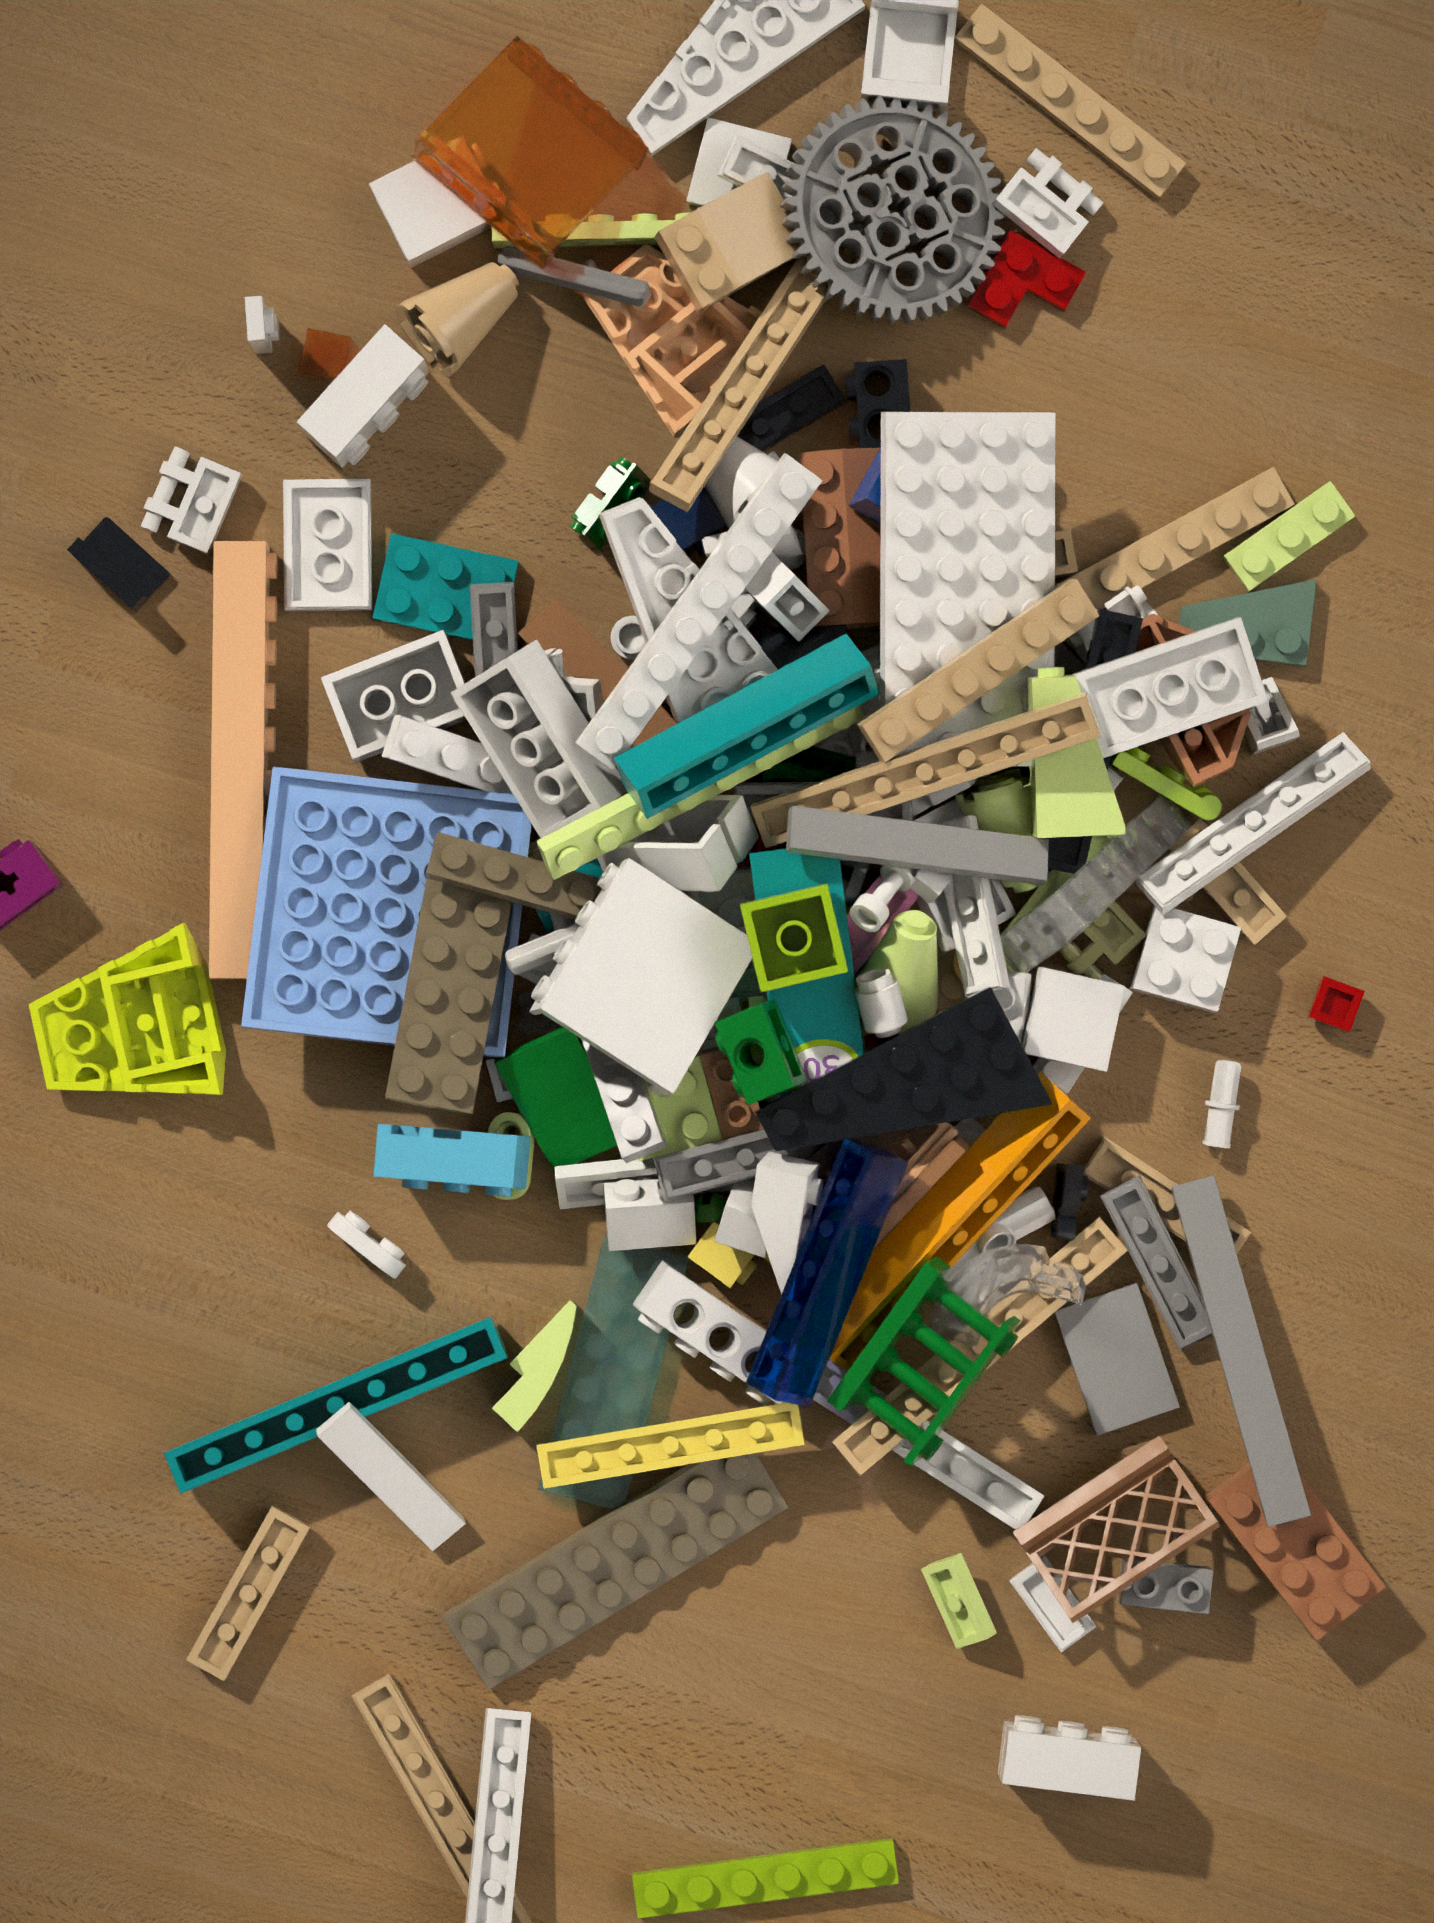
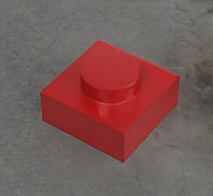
M1322 976L1307 1018L1345 1032H1350L1365 991Z

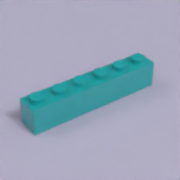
M844 634L616 756L614 760L623 786L644 816L649 819L879 695L872 667L849 636Z

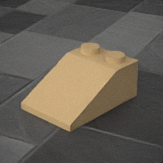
M768 171L659 230L655 235V240L697 313L792 260V254L800 247L799 243H789L785 240L795 230L794 227L782 225V220L790 215L791 211L780 207V203L784 199Z

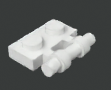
M1036 148L1025 161L1039 172L1034 178L1021 167L992 205L1060 259L1089 222L1076 212V209L1081 206L1093 216L1104 202L1091 192L1093 187L1084 180L1079 183L1060 167L1063 163L1052 155L1049 158ZM1050 181L1068 195L1069 198L1064 202L1045 185Z
M174 446L168 462L163 461L158 472L162 476L153 498L148 497L143 509L147 512L140 527L157 533L163 518L171 520L173 524L167 535L169 539L209 555L243 475L204 457H200L194 472L187 470L184 467L190 453ZM178 482L188 485L179 508L169 505Z

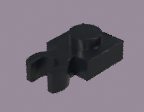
M1057 1163L1052 1206L1055 1207L1054 1214L1056 1219L1051 1224V1237L1070 1240L1075 1238L1076 1209H1079L1080 1201H1085L1088 1192V1176L1083 1175L1084 1166Z

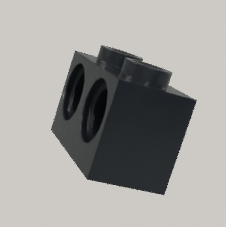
M907 359L854 363V374L846 375L847 401H856L857 418H849L850 444H858L859 448H880L881 440L873 438L868 432L867 427L869 423L875 419H881V412H910ZM872 376H881L887 380L890 389L882 396H873L865 388L866 380Z

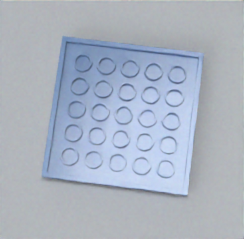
M273 766L241 1028L395 1046L427 880L425 874L437 832L528 857L531 822L515 796L506 793ZM512 902L483 1055L487 1057L505 1058L514 974H512L506 963L505 953L518 946L522 905Z

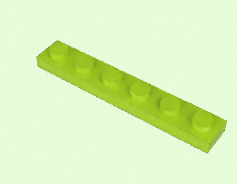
M893 1838L632 1873L638 1919L899 1884Z

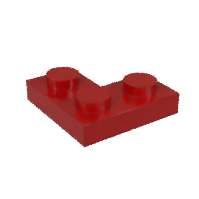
M1010 230L1001 246L1000 252L997 253L993 260L994 266L988 269L985 274L986 279L979 285L968 305V309L1006 329L1026 292L1065 312L1086 271L1062 258L1059 259L1052 252Z

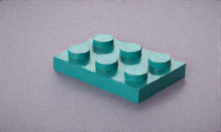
M391 533L373 620L432 633L444 630L446 636L473 641L470 584L514 582L515 585L519 561Z

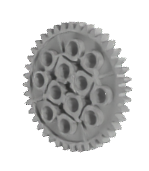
M877 96L872 101L871 108L865 99H861L855 105V110L847 104L840 110V116L832 112L825 119L826 125L819 122L812 129L814 136L808 134L801 142L804 149H798L792 156L797 164H791L786 170V174L794 180L787 181L782 186V190L792 196L785 198L780 203V207L792 211V213L782 220V225L794 227L795 229L785 238L786 242L799 243L800 245L792 254L793 259L806 258L807 263L801 269V273L806 274L814 271L817 274L811 286L816 288L825 283L828 286L824 297L826 300H829L836 294L840 295L839 309L841 310L851 302L854 303L855 317H860L867 309H870L871 322H876L885 312L888 324L893 325L899 319L900 314L905 324L913 322L916 314H918L922 321H927L932 316V310L940 316L948 310L947 304L955 308L962 302L961 295L967 298L975 291L973 284L979 285L986 279L982 271H988L995 264L989 256H995L1001 250V247L992 241L1001 238L1005 234V230L994 224L1001 222L1006 217L1005 214L995 209V206L992 205L999 195L992 193V190L1001 183L999 178H988L987 173L995 166L994 162L981 163L979 159L985 153V147L972 150L970 145L975 135L971 133L962 138L959 135L962 127V122L960 121L951 127L947 126L948 112L946 111L936 119L933 118L932 104L925 106L921 112L917 111L916 101H909L902 108L899 98L891 99L886 107L882 96ZM876 135L887 137L891 142L892 150L885 151L881 149L877 144ZM839 151L847 152L854 160V168L842 165L838 157ZM933 157L940 158L946 163L948 174L940 173L935 169L932 162ZM889 165L880 176L878 174H867L860 177L869 166L872 168H882ZM895 174H902L907 177L911 185L910 191L903 190L897 185ZM928 189L930 191L935 189L938 197L931 196L927 198L924 190ZM859 190L867 192L872 197V208L865 207L860 203L857 196ZM952 196L959 197L965 202L967 207L966 213H960L953 207ZM821 207L828 208L834 213L836 218L834 225L823 221L819 212ZM888 207H889L890 209L897 207V209L899 210V213H898V212L890 213L889 210H888ZM914 213H920L928 219L929 230H923L917 226L914 220ZM851 222L853 224L861 223L863 230L861 232L859 230L851 231L848 225ZM877 230H884L890 235L892 247H886L878 241ZM929 242L918 254L905 253L896 257L907 245L910 247L915 245L921 246ZM839 247H846L852 251L855 258L854 264H848L841 259L838 252ZM933 252L941 253L946 257L949 264L947 270L941 269L935 264ZM896 269H901L908 273L911 279L910 287L899 283L895 275Z

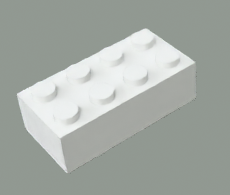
M537 639L451 692V695L540 838L605 806L627 792L616 767L612 770L575 743L589 723Z

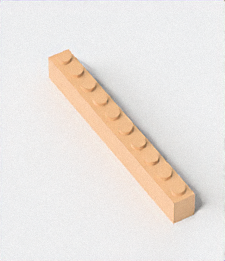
M214 541L209 913V978L213 980H247L267 818V796L270 793L272 770H268V753H275L276 748L275 726H268V709L276 708V684L268 683L269 666H276L277 660L276 639H269V622L277 621V597L269 596L270 579H277L278 560L277 553H270V546L266 541Z

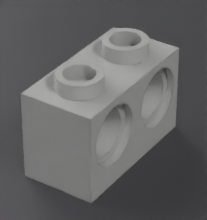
M1121 1558L1120 1576L1126 1572L1129 1559ZM1167 1561L1118 1593L1117 1601L1121 1605L1209 1614L1213 1569L1206 1565Z

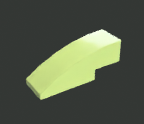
M572 1299L510 1363L522 1377L492 1409L516 1432L522 1428L539 1407L564 1361L573 1333L578 1306Z

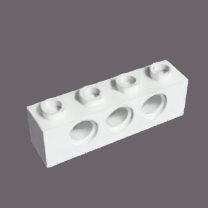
M664 1261L659 1264L633 1303L642 1312L638 1318L640 1322L660 1334L663 1328H666L678 1336L674 1342L677 1347L694 1358L701 1352L712 1359L713 1362L709 1367L729 1382L737 1376L749 1384L745 1392L765 1406H767L770 1400L777 1404L785 1403L811 1365V1362ZM682 1303H692L694 1306L693 1317L686 1323H675L673 1314L676 1307ZM718 1327H727L730 1333L728 1342L719 1348L711 1347L709 1337L712 1331ZM754 1351L764 1352V1365L757 1371H747L745 1368L747 1356Z

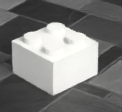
M1153 905L1145 931L1146 936L1142 941L1129 990L1210 1013L1218 1012L1241 927L1175 908L1162 915Z

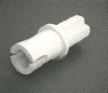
M1217 1060L1215 1063L1210 1100H1205V1105L1209 1106L1205 1136L1202 1142L1204 1145L1219 1148H1230L1231 1146L1230 1139L1234 1112L1240 1109V1105L1236 1104L1241 1072L1240 1063L1229 1060Z

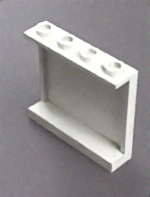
M628 858L617 862L616 865L613 863L609 864L602 873L597 883L602 888L594 902L589 900L579 912L575 923L580 926L572 940L566 938L557 949L553 957L557 965L550 977L544 975L535 986L531 994V998L535 1002L529 1012L533 1015L544 1014L648 1081L649 1083L646 1088L662 1097L674 1094L712 1029L714 1022H716L752 960L748 937L745 933Z

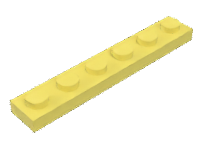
M798 1401L538 1444L536 1446L543 1488L545 1489L805 1445Z

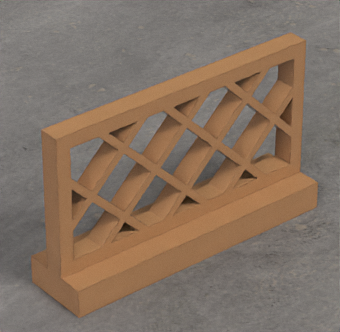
M1159 1435L1013 1531V1534L1071 1622L1074 1623L1220 1527V1524ZM1172 1471L1178 1479L1175 1497L1153 1494L1156 1480ZM1184 1491L1187 1492L1191 1500L1183 1499ZM1127 1499L1142 1501L1138 1521L1116 1518L1119 1505ZM1151 1502L1172 1506L1168 1526L1146 1523ZM1180 1507L1199 1510L1205 1518L1203 1522L1191 1530L1176 1528ZM1091 1523L1106 1525L1101 1546L1080 1543L1083 1528ZM1114 1527L1135 1530L1131 1551L1109 1547ZM1144 1531L1164 1534L1163 1548L1154 1554L1139 1552ZM1055 1547L1069 1549L1064 1570L1046 1567L1040 1557ZM1077 1551L1099 1554L1094 1575L1072 1572ZM1107 1556L1129 1559L1126 1572L1116 1579L1103 1577L1102 1574ZM1053 1577L1062 1578L1060 1587ZM1070 1580L1092 1583L1088 1598L1072 1607L1066 1598Z

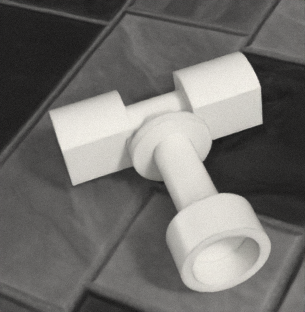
M882 865L880 872L883 881L873 894L865 893L860 895L850 908V916L860 928L869 932H876L889 917L887 904L897 890L907 891L911 889L927 903L931 904L952 878L943 872Z

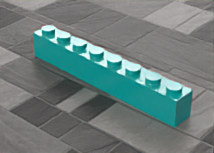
M492 1315L164 1452V1455L181 1494L318 1437L316 1429L348 1402L366 1417L509 1357V1354Z

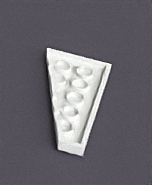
M715 0L700 19L697 27L688 39L682 43L675 56L660 76H657L626 120L652 157L865 9V4L862 0Z
M636 498L599 513V517L647 644L700 569L677 544L676 539L643 498ZM731 608L666 697L676 724L778 670Z

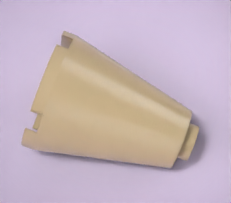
M490 262L404 300L396 306V314L404 312L406 320L400 325L418 353L429 364L436 359L444 366L438 372L449 377L461 367L518 297L516 287L519 285V282L508 266L505 264L499 266L494 262Z

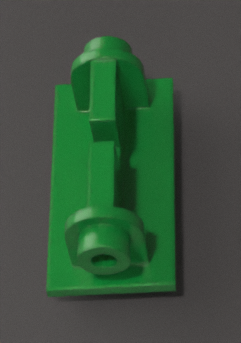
M620 457L617 462L612 461L595 485L597 489L606 494L601 501L589 493L577 511L572 515L574 521L570 528L579 535L586 536L598 549H601L608 538L599 513L636 498H643L646 486L651 479L634 462L630 463L623 457Z

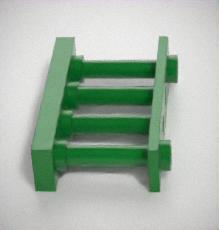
M938 1256L925 1262L827 1400L840 1412L853 1404L857 1407L862 1404L914 1445L903 1460L909 1466L922 1458L926 1461L932 1458L944 1441L939 1437L941 1431L996 1355L1004 1357L1019 1337L1014 1333V1330L1021 1322L1016 1316L1007 1319L999 1327L947 1287L948 1281L944 1277L951 1266ZM927 1300L931 1303L937 1301L989 1341L975 1362L922 1322L924 1317L919 1314V1311ZM902 1335L907 1338L913 1336L964 1376L950 1396L897 1356L899 1351L894 1346ZM878 1369L882 1373L885 1370L890 1372L939 1411L925 1431L873 1391L874 1386L869 1381Z

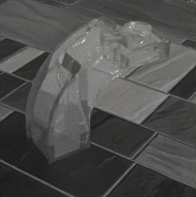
M1029 1244L1001 1246L981 1253L961 1266L948 1280L947 1285L949 1289L986 1317H988L991 1310L1000 1301L1017 1293L1034 1292L1082 1305L1087 1290L1082 1274H1079L1075 1267L1059 1262L1054 1263L1053 1267L1049 1266L1050 1259L1046 1248ZM936 1301L929 1321L932 1329L943 1338L977 1347L981 1335Z

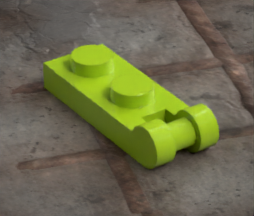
M1138 746L1111 756L1110 763L1198 817L1204 820H1213L1221 813V801L1208 787L1197 785L1191 788L1183 783L1186 778L1174 767L1164 763L1160 769L1148 762L1151 755Z

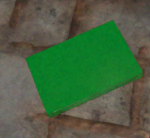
M562 1027L505 1053V1058H495L494 1064L554 1173L555 1166L577 1164L617 1146L581 1038Z

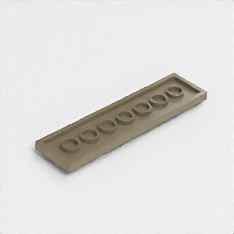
M756 1453L688 1464L442 1614L443 1619L482 1681L490 1690L789 1507Z

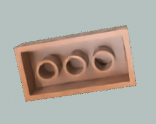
M1248 1462L1208 1493L1204 1499L1310 1636L1318 1641L1385 1589L1386 1586L1301 1476L1311 1516L1267 1528Z

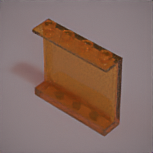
M516 36L417 137L410 157L543 270L553 260L558 247L633 168L637 171L641 167L649 148L643 143L642 138L637 132L631 128H625L616 121L603 103L598 100H592L582 92L570 75L562 71L559 72L548 63L543 53L536 46L529 43L526 44Z

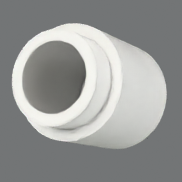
M886 968L870 970L859 975L856 978L858 986L855 989V995L865 1031L875 1033L878 1038L896 1035L901 1031V1026L908 1021L898 980L892 977L891 971Z

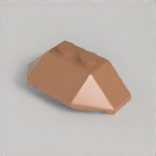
M1151 614L1143 618L1135 652L1196 631L1164 620L1165 618L1156 614ZM1245 709L1161 738L1160 741L1170 760L1189 783L1195 787L1233 768L1251 712L1249 709Z

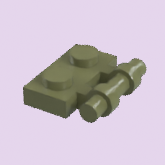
M1084 871L1083 876L1075 879L1053 901L1064 913L1058 921L1054 922L1045 911L1038 914L1032 921V924L1042 933L1040 939L1049 948L1054 946L1069 962L1067 967L1073 974L1098 980L1104 974L1094 962L1102 954L1111 964L1116 965L1146 936L1144 931L1086 871ZM1075 926L1091 941L1083 950L1067 935Z

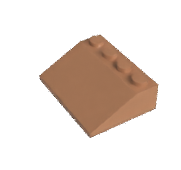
M880 448L834 449L799 453L800 464L823 480L803 507L808 589L830 610L815 626L846 625V629L880 626L881 526L849 506Z

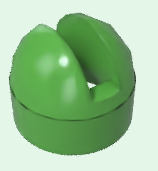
M706 1192L700 1195L694 1205L695 1223L721 1221L726 1205L725 1198L717 1192H713L711 1198Z

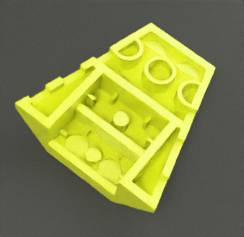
M186 923L170 929L169 932L162 936L149 940L124 956L111 960L86 976L77 978L28 1004L47 1090L223 1094L226 1047L212 983L209 978L208 965Z

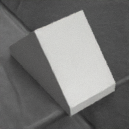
M1272 677L1262 680L1268 702L1248 708L1251 715L1245 730V736L1252 755L1292 742L1300 737L1299 730Z

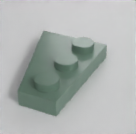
M1317 579L1182 606L1180 608L1178 624L1194 631H1199L1241 617L1255 661L1305 667L1307 665Z

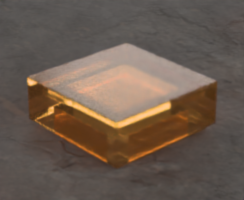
M308 328L299 367L300 373L335 380L346 367L351 337Z

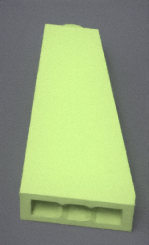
M1064 667L1038 668V676L1026 677L1028 711L1082 694L1076 676L1064 675ZM1097 738L1029 761L1032 836L1036 838L1126 834L1125 823Z

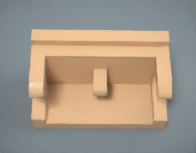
M950 1122L913 1128L867 1168L899 1197L959 1131Z

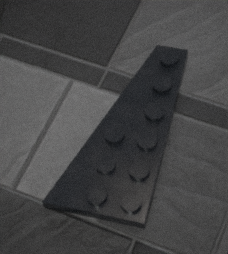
M988 986L754 1112L775 1151H782L1052 1105L1053 1103L992 988Z

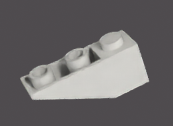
M768 1152L757 1164L751 1208L783 1299L790 1300L800 1287L804 1288L810 1275L811 1263L805 1261L807 1246H812L816 1235L817 1221L811 1220L813 1205H818L822 1195L823 1180L818 1179L820 1163Z

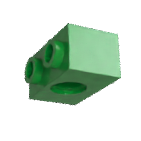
M775 999L760 1003L714 1022L718 1030L716 1032L717 1045L721 1053L726 1057L728 1056L734 1071L732 1074L734 1088L741 1098H745L747 1105L762 1101L808 1082ZM753 1043L760 1045L764 1051V1061L761 1065L757 1064L751 1057Z

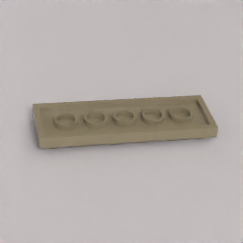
M427 878L385 1099L462 1114H473L512 902Z

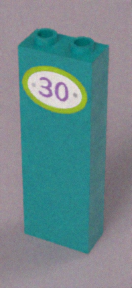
M786 848L750 852L755 900L828 883L848 972L767 991L768 1001L775 999L806 1078L810 1082L864 1053L859 1008L855 995L856 984L840 859L788 853ZM801 1084V1085H799V1086H797V1087H794V1088H792V1089H789V1090H787V1091H784V1092H782V1093H779V1094H780V1097H782V1096H784L785 1094H787V1093H789V1092H791V1091H793V1090L799 1088L800 1086H802V1085H804V1084Z

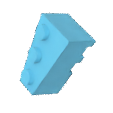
M378 1124L373 1177L402 1179V1187L428 1189V1181L444 1182L443 1191L469 1193L470 1185L485 1186V1195L511 1197L512 1188L526 1189L531 1136Z

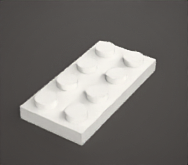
M1241 617L1072 674V676L1077 678L1081 693L1087 692L1101 731V737L1097 738L1103 758L1268 702Z

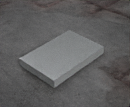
M1137 1283L1060 1308L1054 1313L1097 1436L1180 1408Z

